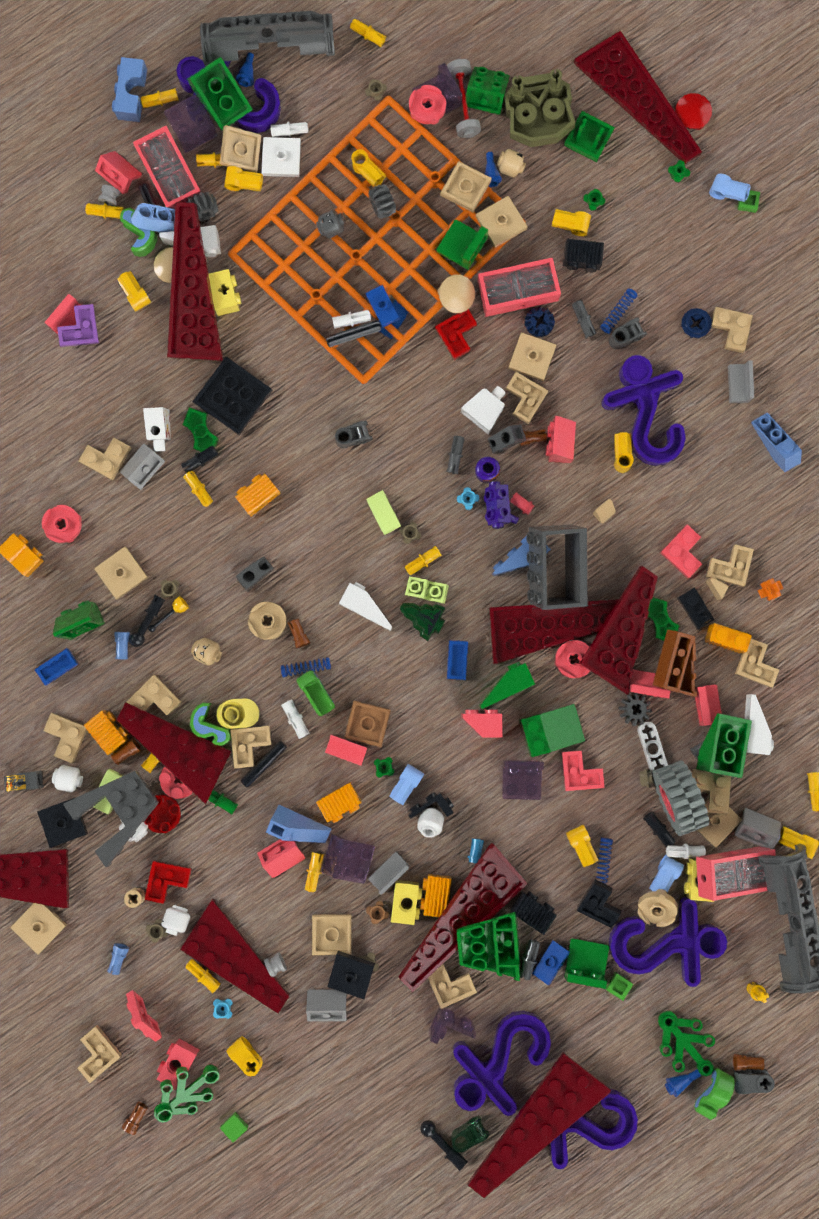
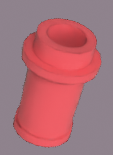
M517 492L510 500V503L522 510L523 514L529 515L535 507L532 501H527Z

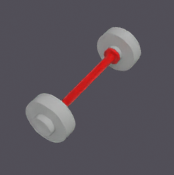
M456 59L450 62L446 68L448 77L458 79L465 120L456 125L457 135L461 138H472L481 132V126L478 120L469 119L463 78L471 73L470 61L466 59Z

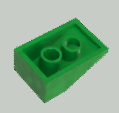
M221 57L187 78L193 91L221 131L225 125L230 126L253 110Z
M84 601L78 604V608L74 610L67 609L61 612V616L55 620L53 635L57 638L72 640L104 625L105 622L97 604Z
M519 661L508 666L509 670L504 672L478 705L479 708L484 709L535 685L526 663L520 664Z
M575 704L519 719L530 757L550 753L585 741Z
M717 713L699 750L696 770L742 778L752 720Z

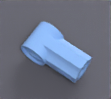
M717 174L709 194L711 197L719 200L726 197L745 202L751 187L750 184L734 181L725 174Z
M408 763L389 797L404 805L412 790L421 781L424 773Z
M665 855L659 863L658 873L649 889L652 891L663 889L668 893L674 880L678 879L682 873L684 865Z

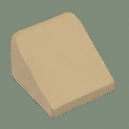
M606 500L593 512V515L600 523H604L615 514L616 511L612 500Z
M714 577L706 580L717 600L722 599L729 586Z

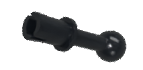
M154 595L150 605L144 610L147 614L139 629L129 637V642L132 646L140 647L145 641L144 634L154 616L158 618L157 614L166 600Z
M426 1120L421 1124L420 1131L422 1135L431 1137L446 1153L444 1158L450 1160L459 1171L462 1170L468 1161L455 1149L456 1146L450 1147L436 1132V1126L432 1121Z

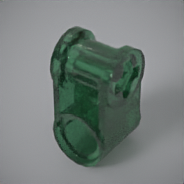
M475 1116L452 1131V1146L457 1152H465L474 1145L486 1140L490 1133L482 1125L481 1117ZM460 1136L465 1138L463 1143L455 1142L456 1138Z

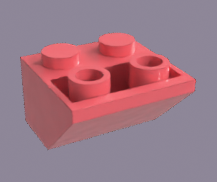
M555 416L553 421H550L547 428V437H550V440L546 445V456H549L548 462L572 463L574 459L575 421L560 416Z
M465 710V713H461V718L479 736L483 738L502 737V714L498 713V710H485V713H478V710Z

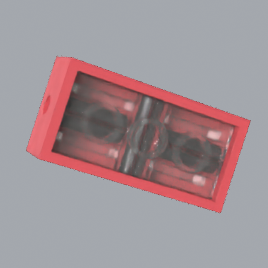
M167 126L133 142L166 207L175 209L176 202L186 203L189 197H193L194 194L197 195L201 192Z
M553 258L478 274L477 283L485 317L557 302L561 296Z
M759 846L696 857L699 897L715 901L767 891L764 867L759 864L758 857L762 855L776 856L775 850Z

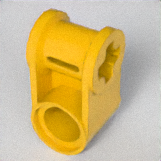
M243 1036L238 1038L226 1050L231 1060L247 1076H255L262 1067L263 1061L261 1056ZM253 1062L256 1063V1066H253V1067H250V1066H249L250 1063H251V1064H252Z

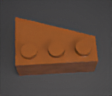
M667 630L653 686L697 697V691H695L696 673H694V661H696L695 636Z

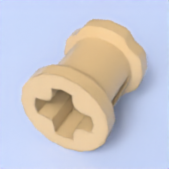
M136 887L125 894V904L131 908L139 906L144 902L145 891L142 888ZM137 894V900L134 901L132 898Z

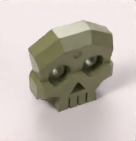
M556 69V74L552 70L551 73L529 77L518 75V78L517 76L513 77L512 87L504 95L506 116L510 119V139L529 147L555 144L575 128V119L571 110L572 96L570 84L561 79L562 72L559 69Z

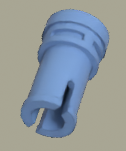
M114 632L116 642L115 659H128L130 632Z
M114 944L113 956L107 970L108 973L113 971V975L120 974L123 960L129 951L127 945Z

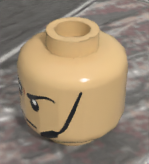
M208 638L196 640L191 650L193 658L207 666L218 662L222 655L220 645Z

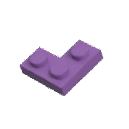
M93 304L74 306L76 325L57 327L60 347L99 343Z

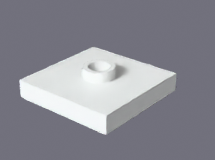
M263 137V176L299 177L301 139Z

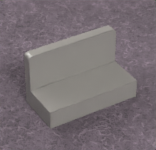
M748 360L745 364H730L728 366L729 403H749L754 398L753 360Z
M143 444L119 472L141 490L165 461L147 445Z
M745 808L743 810L742 822L735 830V836L758 846L773 849L780 840L781 822Z
M395 851L368 879L379 890L378 893L382 895L409 869V864Z
M308 990L307 1021H346L347 994L337 990Z

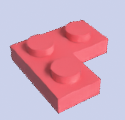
M687 524L660 553L683 575L690 578L702 565L689 552L701 537Z
M581 750L561 752L565 791L605 788L603 768L583 770Z
M133 990L127 993V1008L131 1012V1023L134 1028L140 1029L147 1038L150 1037L155 1042L161 1039L162 1035L158 1022L147 1014L143 998Z

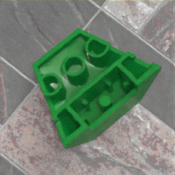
M515 912L457 929L459 963L461 966L479 971L488 970L496 972L498 976L507 975L514 977L516 981H520L519 937Z

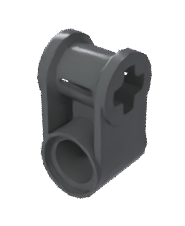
M639 317L614 330L609 338V344L612 348L621 349L641 340L647 335V332L643 331L639 323ZM615 336H621L623 341H618Z
M360 421L338 429L335 434L337 446L344 449L372 441L373 438L369 435L367 429L368 422ZM342 434L349 437L346 442H341L338 438Z
M765 1069L734 1070L736 1093H768L774 1088V1080Z

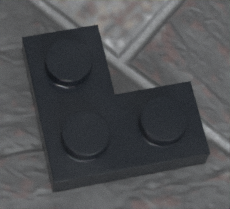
M596 879L577 906L578 912L610 928L614 926L621 915L620 909L606 903L613 888Z

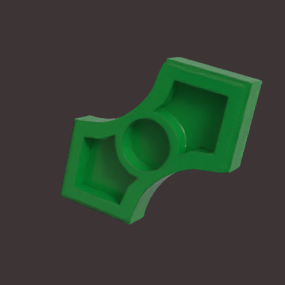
M189 407L182 425L188 428L194 436L193 449L202 452L210 446L216 448L219 438L208 430L207 413Z
M653 597L648 608V618L654 624L655 638L664 641L667 630L678 631L680 626L670 619L667 613V601Z

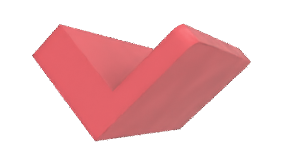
M116 151L100 155L95 169L99 175L122 194L128 193L132 180L141 178L142 175L141 172Z
M68 294L45 321V324L57 334V327L76 325L74 306L81 304Z
M633 670V677L630 679L628 687L630 688L629 692L669 699V690L653 686L655 673Z
M717 685L695 687V691H697L695 701L699 725H712L717 713L722 714Z
M331 734L325 753L361 766L368 747Z
M281 839L257 853L262 867L272 878L305 859L296 841H283Z

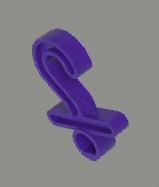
M190 56L185 57L179 62L176 71L183 90L193 94L187 107L189 117L194 123H199L204 119L207 110L193 91L187 78L205 67V65L198 57ZM224 61L227 68L229 67L231 61ZM259 78L254 83L256 96L264 102V107L258 112H249L234 122L242 130L253 133L265 132L271 128V125H275L279 119L281 112L279 94L274 85L264 78Z
M635 355L629 357L619 371L620 381L625 387L607 393L602 399L601 404L605 410H613L630 403H635L638 412L631 432L632 451L645 464L652 466L665 465L674 460L683 450L686 439L684 427L678 423L670 426L666 432L667 443L663 448L653 447L648 441V434L660 393L678 387L683 381V374L678 370H673L651 378L653 370L650 361L644 356Z
M683 897L679 901V925L670 933H666L642 954L632 955L627 951L626 947L629 938L641 934L645 930V923L638 916L624 918L618 922L611 931L609 938V948L612 957L619 967L628 973L639 975L649 973L673 953H680L682 978L690 987L698 986L701 981L700 954L706 958L714 959L723 955L727 949L726 936L718 927L708 923L698 926L697 904L688 897Z
M516 1011L503 1017L496 1029L491 1057L486 1062H482L464 1041H458L453 1045L454 1057L468 1072L459 1076L454 1084L455 1101L459 1107L467 1111L477 1110L485 1102L487 1094L506 1116L515 1114L517 1110L516 1102L503 1086L512 1038L518 1031L525 1030L533 1035V1043L527 1051L528 1059L535 1066L542 1064L548 1056L551 1046L550 1034L542 1019L534 1013L527 1011Z
M611 1089V1092L600 1101L603 1108L618 1112L619 1120L614 1127L609 1129L603 1128L583 1115L549 1143L550 1158L555 1168L564 1169L568 1164L566 1134L569 1132H575L605 1150L623 1148L633 1139L637 1131L638 1118L635 1108L624 1094Z

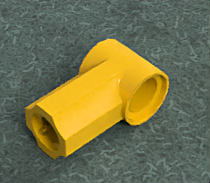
M364 150L354 151L351 157L353 170L357 174H361L373 187L381 185L386 175L368 158V154ZM359 160L364 161V163L358 164L356 162Z
M236 166L227 167L224 184L226 189L231 191L246 189L261 192L263 174L243 171Z
M555 209L552 227L569 230L576 236H586L591 215L582 211L571 213Z
M131 271L120 275L117 280L125 291L126 298L135 312L151 303L143 287H140Z
M620 432L614 435V467L616 471L625 473L629 471L634 461L631 433ZM620 459H625V460H627L628 465H627V466L621 465L620 462H619V460H620Z
M584 825L566 832V836L572 848L575 849L583 867L590 866L598 861L597 855L590 843V836Z
M784 826L781 829L780 840L778 841L780 844L794 850L795 845L803 844L806 846L807 857L813 859L819 846L818 840L805 834L801 835Z

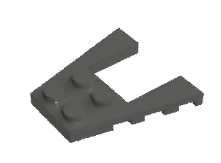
M138 771L126 774L63 804L73 820L79 819L105 797L113 807L125 827L95 850V853L105 867H109L112 864L111 862L116 855L120 854L126 842L133 837L140 824L147 819L159 803Z

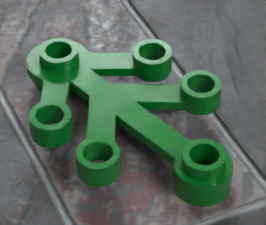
M671 1011L662 1012L658 1017V1024L663 1029L662 1044L659 1047L661 1054L665 1057L672 1054V1048L669 1045L672 1032L676 1037L675 1056L672 1061L673 1069L679 1073L684 1071L683 1051L685 1048L697 1063L696 1068L702 1076H710L714 1071L713 1064L710 1060L702 1058L690 1042L703 1043L707 1047H712L715 1044V1038L709 1033L704 1035L682 1033L677 1027H691L694 1031H700L703 1024L698 1018H677ZM668 1018L672 1020L669 1025L665 1024ZM699 1022V1026L694 1028L693 1023ZM711 1037V1042L706 1043V1038ZM664 1047H669L667 1053L663 1052ZM680 1062L681 1067L675 1068L676 1063ZM709 1066V1070L705 1072L703 1067Z
M211 1064L207 1065L202 1075L185 1088L186 1079L189 1077L188 1069L186 1067H179L176 1070L178 1080L176 1096L169 1102L170 1093L173 1090L172 1081L168 1079L163 1080L160 1084L162 1092L161 1103L155 1107L154 1117L159 1122L164 1123L168 1122L173 1115L195 1114L198 1111L196 1101H211L213 1099V1092L210 1088H204L201 1093L193 1092L204 1083L213 1084L217 1082L220 1077L218 1068ZM187 1102L185 1106H178L180 1103Z

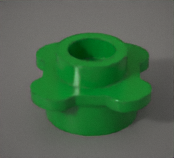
M682 160L668 168V173L677 183L690 175V170L685 167V163Z
M593 189L583 197V201L587 202L591 211H595L598 206L604 205L606 201L598 189Z
M386 757V759H376L374 761L377 777L381 778L383 775L392 776L394 774L392 758Z

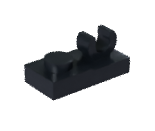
M695 587L677 597L697 630L715 620Z

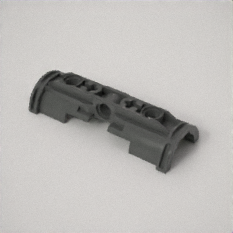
M314 11L255 14L223 17L211 23H201L200 25L204 65H208L219 57L223 61L239 60V50L259 49V43L277 42L278 47L299 46L300 56L314 54L335 55L332 13L319 14Z
M797 844L795 845V853L785 856L762 855L758 858L759 864L764 867L767 891L776 892L779 915L788 914L790 932L783 934L786 955L778 954L783 979L780 982L781 991L788 993H810L819 990V924L810 876L806 865V846ZM799 879L803 883L800 889H798L797 882ZM812 957H814L815 963L813 966L810 965V960Z

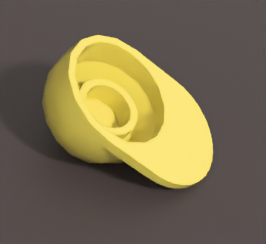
M231 699L219 705L216 716L218 722L224 728H249L258 721L259 709L256 703L250 699Z

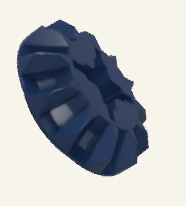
M541 306L532 308L525 317V327L533 336H546L554 328V316L548 308L545 309ZM544 316V317H543V318H544V319H543V322H544L545 324H542V323H541V324L538 325V327L536 328L537 320H535V319H536V318L539 319L540 317Z
M690 309L682 317L681 327L684 330V334L689 335L690 338L699 339L706 336L711 329V318L702 309ZM692 320H694L695 322L701 320L700 324L698 325L700 328H698L697 326L691 328L693 324Z

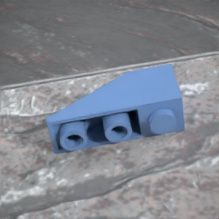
M768 412L751 422L771 457L784 472L801 463L802 450Z
M526 537L520 541L523 545L518 549L514 547L507 554L509 558L504 563L500 560L493 567L495 570L492 573L493 576L529 567L527 562L529 544ZM546 545L547 554L551 549Z
M278 805L266 830V833L283 841L326 843L331 832V828L281 805Z

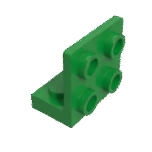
M474 67L467 87V107L500 115L510 75L502 71L488 70L485 67Z
M454 220L439 244L437 253L469 270L488 239V229L481 226L479 231H476L464 223Z
M571 938L568 950L570 954L567 957L564 973L566 981L606 989L607 980L604 976L609 945Z

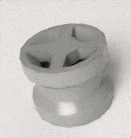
M102 185V194L98 197V202L103 205L107 203L109 206L116 207V198L119 197L120 191L115 187Z
M279 952L272 958L264 959L265 966L271 977L276 976L280 971L284 972L287 970L286 963Z

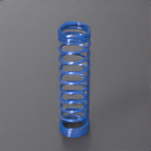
M627 289L616 306L620 304L621 307L628 310L627 306H631L629 302L633 303L632 299L637 298V293L633 289ZM614 307L606 321L601 324L600 327L604 332L609 334L612 331L611 327L615 328L607 319L617 324L616 320H620L618 316L623 317L620 312L625 313L622 308Z
M329 657L326 658V663L325 659L323 658V668L320 659H318V668L316 665V661L313 660L314 670L312 668L311 661L309 660V670L312 669L315 672L316 666V669L319 672L320 667L322 670H324V664L327 670L331 669ZM306 661L304 662L305 672L301 662L300 672L297 663H295L296 673L291 663V674L287 664L286 671L285 665H281L282 677H287L288 673L292 676V670L294 675H297V671L300 675L302 671L306 673V669L309 671Z
M600 838L601 842L611 844L600 843V845L609 848L599 849L610 853L599 854L610 857L608 854H611L612 852L608 850H611L612 847L608 845H612L614 840L609 838ZM600 857L598 858V859H601V860L608 861L607 863L598 862V864H602V865H605V866H608V867H597L598 869H602V870H605V871H608V872H596V873L603 874V875H606V876H607V877H599V876H596V878H600V879L606 880V881H600V882H602V883H604V884L608 882V880L605 879V878H608V877H609L607 874H604V873H609V870H607V869L610 868V866H609V865H606V864H610V863H611L609 860H606V859H611V857H610V858H600Z

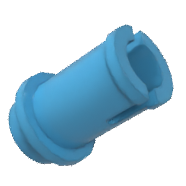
M472 838L470 856H467L469 862L477 863L482 855L484 840Z

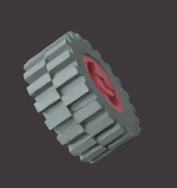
M684 761L675 762L652 772L660 803H662L667 819L671 822V826L675 829L678 836L709 825L708 811L704 805L705 801L700 794L701 791L697 786L695 778L692 776V772L688 770V766L684 764Z

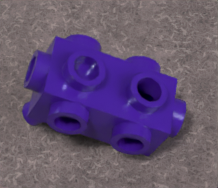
M498 481L490 482L489 487L485 488L484 495L487 509L485 519L488 522V526H492L493 529H501L508 523L517 524L519 518L510 513L508 485H502Z

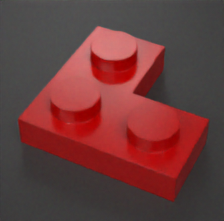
M468 309L435 326V330L454 360L471 350L462 334L476 327L477 322Z
M156 860L152 861L144 900L164 904L169 885L188 888L192 868Z

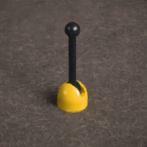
M180 596L176 598L172 604L173 609L154 625H150L148 630L154 632L156 627L173 613L185 612L189 608L186 601Z

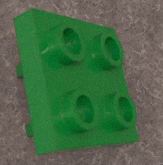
M581 111L575 122V128L569 133L564 146L597 163L615 127Z

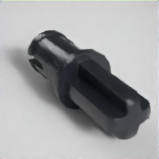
M210 446L200 453L196 452L194 457L181 463V466L185 468L190 465V467L184 470L186 473L193 471L199 466L203 467L206 462L218 455L217 449L214 446Z
M651 811L644 816V821L654 831L653 835H657L666 848L668 845L675 844V839L667 831L666 825L660 822L654 812Z

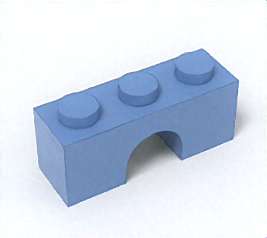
M121 57V63L117 66V75L119 77L114 87L116 98L112 101V111L118 120L140 122L142 112L141 100L138 95H131L129 92L136 86L145 87L147 67L142 59Z

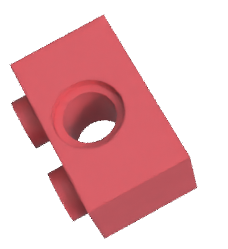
M180 1038L176 1044L171 1043L166 1053L169 1057L166 1062H161L157 1070L160 1074L156 1080L160 1082L167 1079L171 1080L173 1089L176 1090L178 1081L176 1070L179 1067H175L172 1060H178L181 1063V1067H186L189 1071L200 1049Z

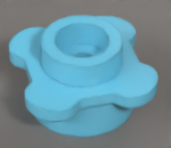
M469 487L464 488V492L457 497V502L462 503L466 510H471L473 504L479 501V495L471 491Z
M231 999L214 1000V1018H231V1005L233 1004Z

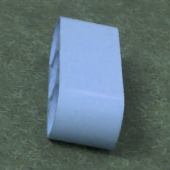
M141 203L133 213L131 221L134 226L140 229L162 233L174 231L175 209Z

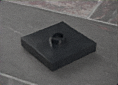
M72 799L37 811L49 848L88 834L82 816L77 820H73L63 805Z
M338 951L327 987L365 999L375 963Z

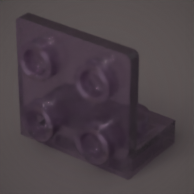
M445 63L438 66V75L412 89L413 92L424 85H432L439 88L446 99L445 114L462 106V93ZM429 101L426 104H422L425 108L432 107Z
M196 94L164 111L185 153L218 136L213 122Z
M503 760L502 798L541 800V779L544 762Z
M332 834L321 872L331 878L364 884L375 846L350 841L339 835Z
M438 1009L429 1029L430 1041L438 1044L439 1039L443 1040L447 1031L446 1026L475 1039L476 1031L474 1024H472L473 1021L466 1017L454 1016L455 1013L449 1009Z

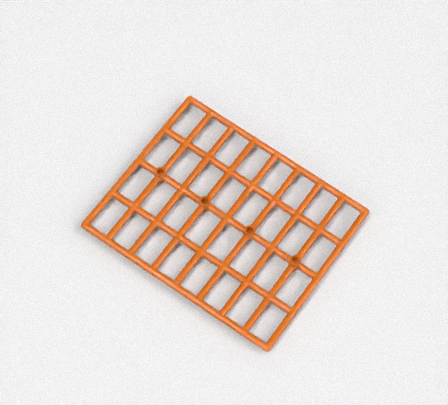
M388 95L228 251V256L360 383L366 384L443 307L439 299L438 290L415 269L430 255L451 276L461 275L435 249L441 243L454 220L463 222L469 216L480 227L481 225L476 219L477 213L475 211L471 212L459 205L457 206L463 212L448 225L422 200L432 188H439L442 191L445 183L441 179L460 160L423 125L412 119L410 113ZM388 105L415 129L403 143L399 142L375 119ZM369 124L396 148L383 163L355 138ZM421 135L449 160L438 172H432L408 150ZM349 143L357 150H364L368 154V158L410 199L399 211L396 210V213L389 217L390 220L377 233L349 208L362 193L369 198L368 193L371 186L367 180L362 182L336 158ZM401 155L407 158L429 179L416 194L388 169ZM329 163L335 166L357 187L344 201L338 198L316 177ZM310 182L337 206L335 210L338 214L344 213L371 238L359 250H353L340 236L332 237L331 239L351 257L337 272L310 247L321 235L318 228L303 241L277 216L291 201L315 224L318 222V216L296 196ZM488 186L477 207L487 197L495 203L502 198ZM415 205L443 230L430 244L402 220ZM270 221L276 224L298 245L285 260L257 235ZM393 227H400L423 249L410 264L382 239ZM251 240L278 265L265 279L260 277L237 255ZM508 241L496 248L492 246L483 256L479 253L475 259L477 262L463 276L470 280ZM375 244L380 246L404 269L390 284L362 258ZM303 252L331 277L320 289H313L290 267ZM354 265L360 266L380 286L383 285L387 295H391L417 320L404 335L392 324L384 327L398 340L384 355L364 336L356 339L378 360L364 375L336 349L339 345L329 347L326 339L303 318L314 305H320L332 317L342 316L323 298L338 283L364 310H369L371 316L378 320L370 303L342 278ZM283 271L311 296L298 311L270 286ZM409 275L437 300L424 315L396 290ZM350 325V326L343 327V328H345L343 331L348 330V329H351V328H354V327H352L351 325Z

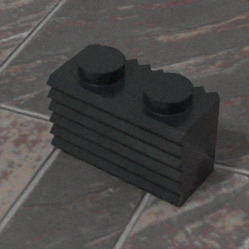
M568 238L564 246L562 266H566L569 270L584 268L587 272L600 270L604 243Z
M522 891L510 909L511 913L515 912L519 919L545 935L557 916L553 912L555 908L547 902L542 904L537 901L539 897L528 891V893Z

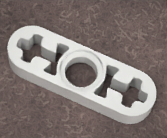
M651 722L639 724L637 731L650 772H653L654 767L657 766L656 761H651L650 758L661 756V759H657L658 763L663 765V767L667 766V760L656 726ZM645 725L652 728V731H649L650 738L655 737V740H649L645 743V739H648V735L642 732L645 729ZM651 743H655L658 746L656 754L648 752V746Z

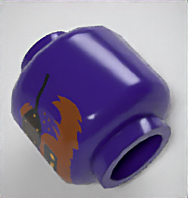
M483 457L477 462L475 468L477 479L483 483H490L498 478L500 465L495 458Z

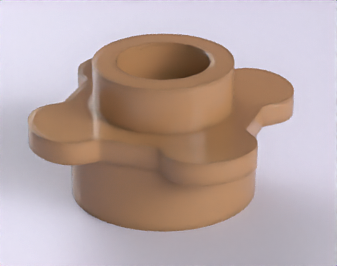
M377 901L374 906H368L366 909V913L370 915L373 924H378L379 921L389 917V912L384 909L382 901Z

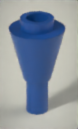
M251 52L247 53L246 61L236 76V81L242 87H250L254 84L252 65L254 54Z
M487 152L485 175L492 178L489 187H495L501 183L502 178L494 162L493 152Z
M696 1069L687 1075L666 1078L667 1083L665 1087L670 1095L677 1097L692 1081L700 1078L701 1074Z

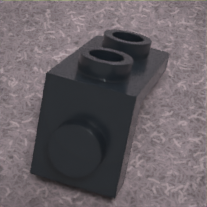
M433 792L425 798L427 800L422 805L417 803L409 809L411 812L408 816L410 819L436 801L448 817L454 813L451 809L454 805L448 797L444 799L440 792L438 794Z

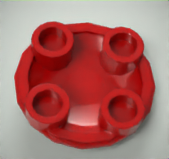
M690 93L679 99L675 112L685 127L701 130L712 116V107L705 96L698 93Z
M164 794L156 795L155 797L159 803L144 823L148 825V829L152 832L168 833L179 823L181 809L177 801L172 797Z

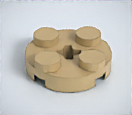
M261 602L252 608L248 619V626L256 637L263 640H273L284 632L287 626V617L279 605L273 602ZM265 616L268 618L272 617L273 620L270 626L267 624L263 625L262 622H264Z
M658 889L657 891L648 892L639 898L638 915L646 924L650 925L651 922L656 924V927H665L675 921L678 905L676 900L667 894L665 890ZM659 907L661 908V911H659L658 909L654 910V908Z

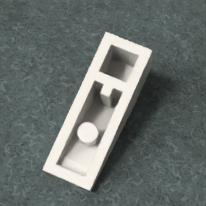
M216 225L200 227L205 256L215 257L217 254H221ZM174 231L159 233L163 244L173 246Z
M357 582L354 585L349 583L339 604L391 631V624L370 595L364 590L365 587Z
M746 694L745 719L752 720L747 753L770 755L774 748L771 732L756 695Z

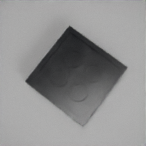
M225 357L192 402L240 436L273 390L231 359Z

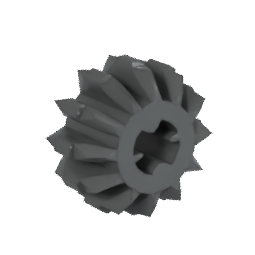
M385 184L377 185L369 190V199L378 218H387L396 213L394 199Z
M209 192L194 194L186 202L197 205L199 221L201 222L215 217V214L218 212L217 201L213 194H209Z
M634 693L633 698L630 694L626 695L628 701L621 699V703L625 706H619L618 709L624 710L620 717H626L625 723L631 721L632 726H636L637 720L640 725L644 724L643 718L649 720L650 717L646 712H652V709L646 708V706L651 704L650 701L644 702L646 696L642 695L639 698L638 693ZM638 705L637 710H639V712L633 714V709L631 707Z

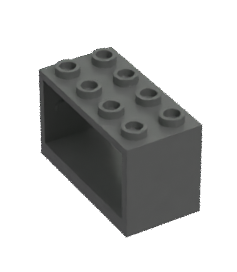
M573 524L529 527L526 540L529 544V552H527V562L529 563V571L527 572L529 590L527 598L530 604L542 610L588 606L587 528ZM565 534L566 597L547 598L546 535Z

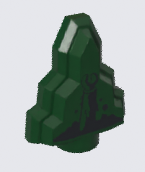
M402 603L400 607L403 615L413 622V627L420 632V637L426 641H429L434 632L439 634L445 622L441 617L446 607L435 604L431 606L424 604L418 606L414 603Z

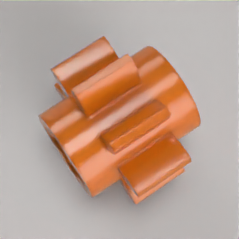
M774 578L760 583L761 589L757 591L761 599L766 597L770 601L781 596L780 590L784 588L780 580L775 582Z

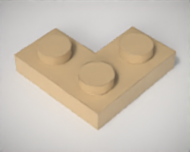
M719 307L714 309L711 327L728 331L725 345L726 350L739 353L745 352L753 315Z
M515 372L506 387V390L521 398L512 415L529 424L547 395L548 390L518 372Z
M115 438L112 439L104 454L87 445L79 462L114 480L131 447Z
M736 544L733 545L729 562L714 558L710 559L706 577H714L719 581L744 587L754 549Z
M751 639L747 652L741 655L735 674L773 688L779 669L762 663L768 645Z
M153 675L127 703L143 711H146L155 703L168 716L182 701L156 675Z
M51 713L44 731L61 738L54 756L74 763L87 730L80 723Z
M270 726L231 730L234 769L254 767L253 747L272 745Z
M692 769V776L695 778L698 788L701 792L708 793L707 811L727 815L729 812L731 776Z
M444 963L428 977L441 1009L477 993L469 973L450 980Z
M98 1025L80 1039L92 1055L78 1067V1070L91 1083L122 1056Z

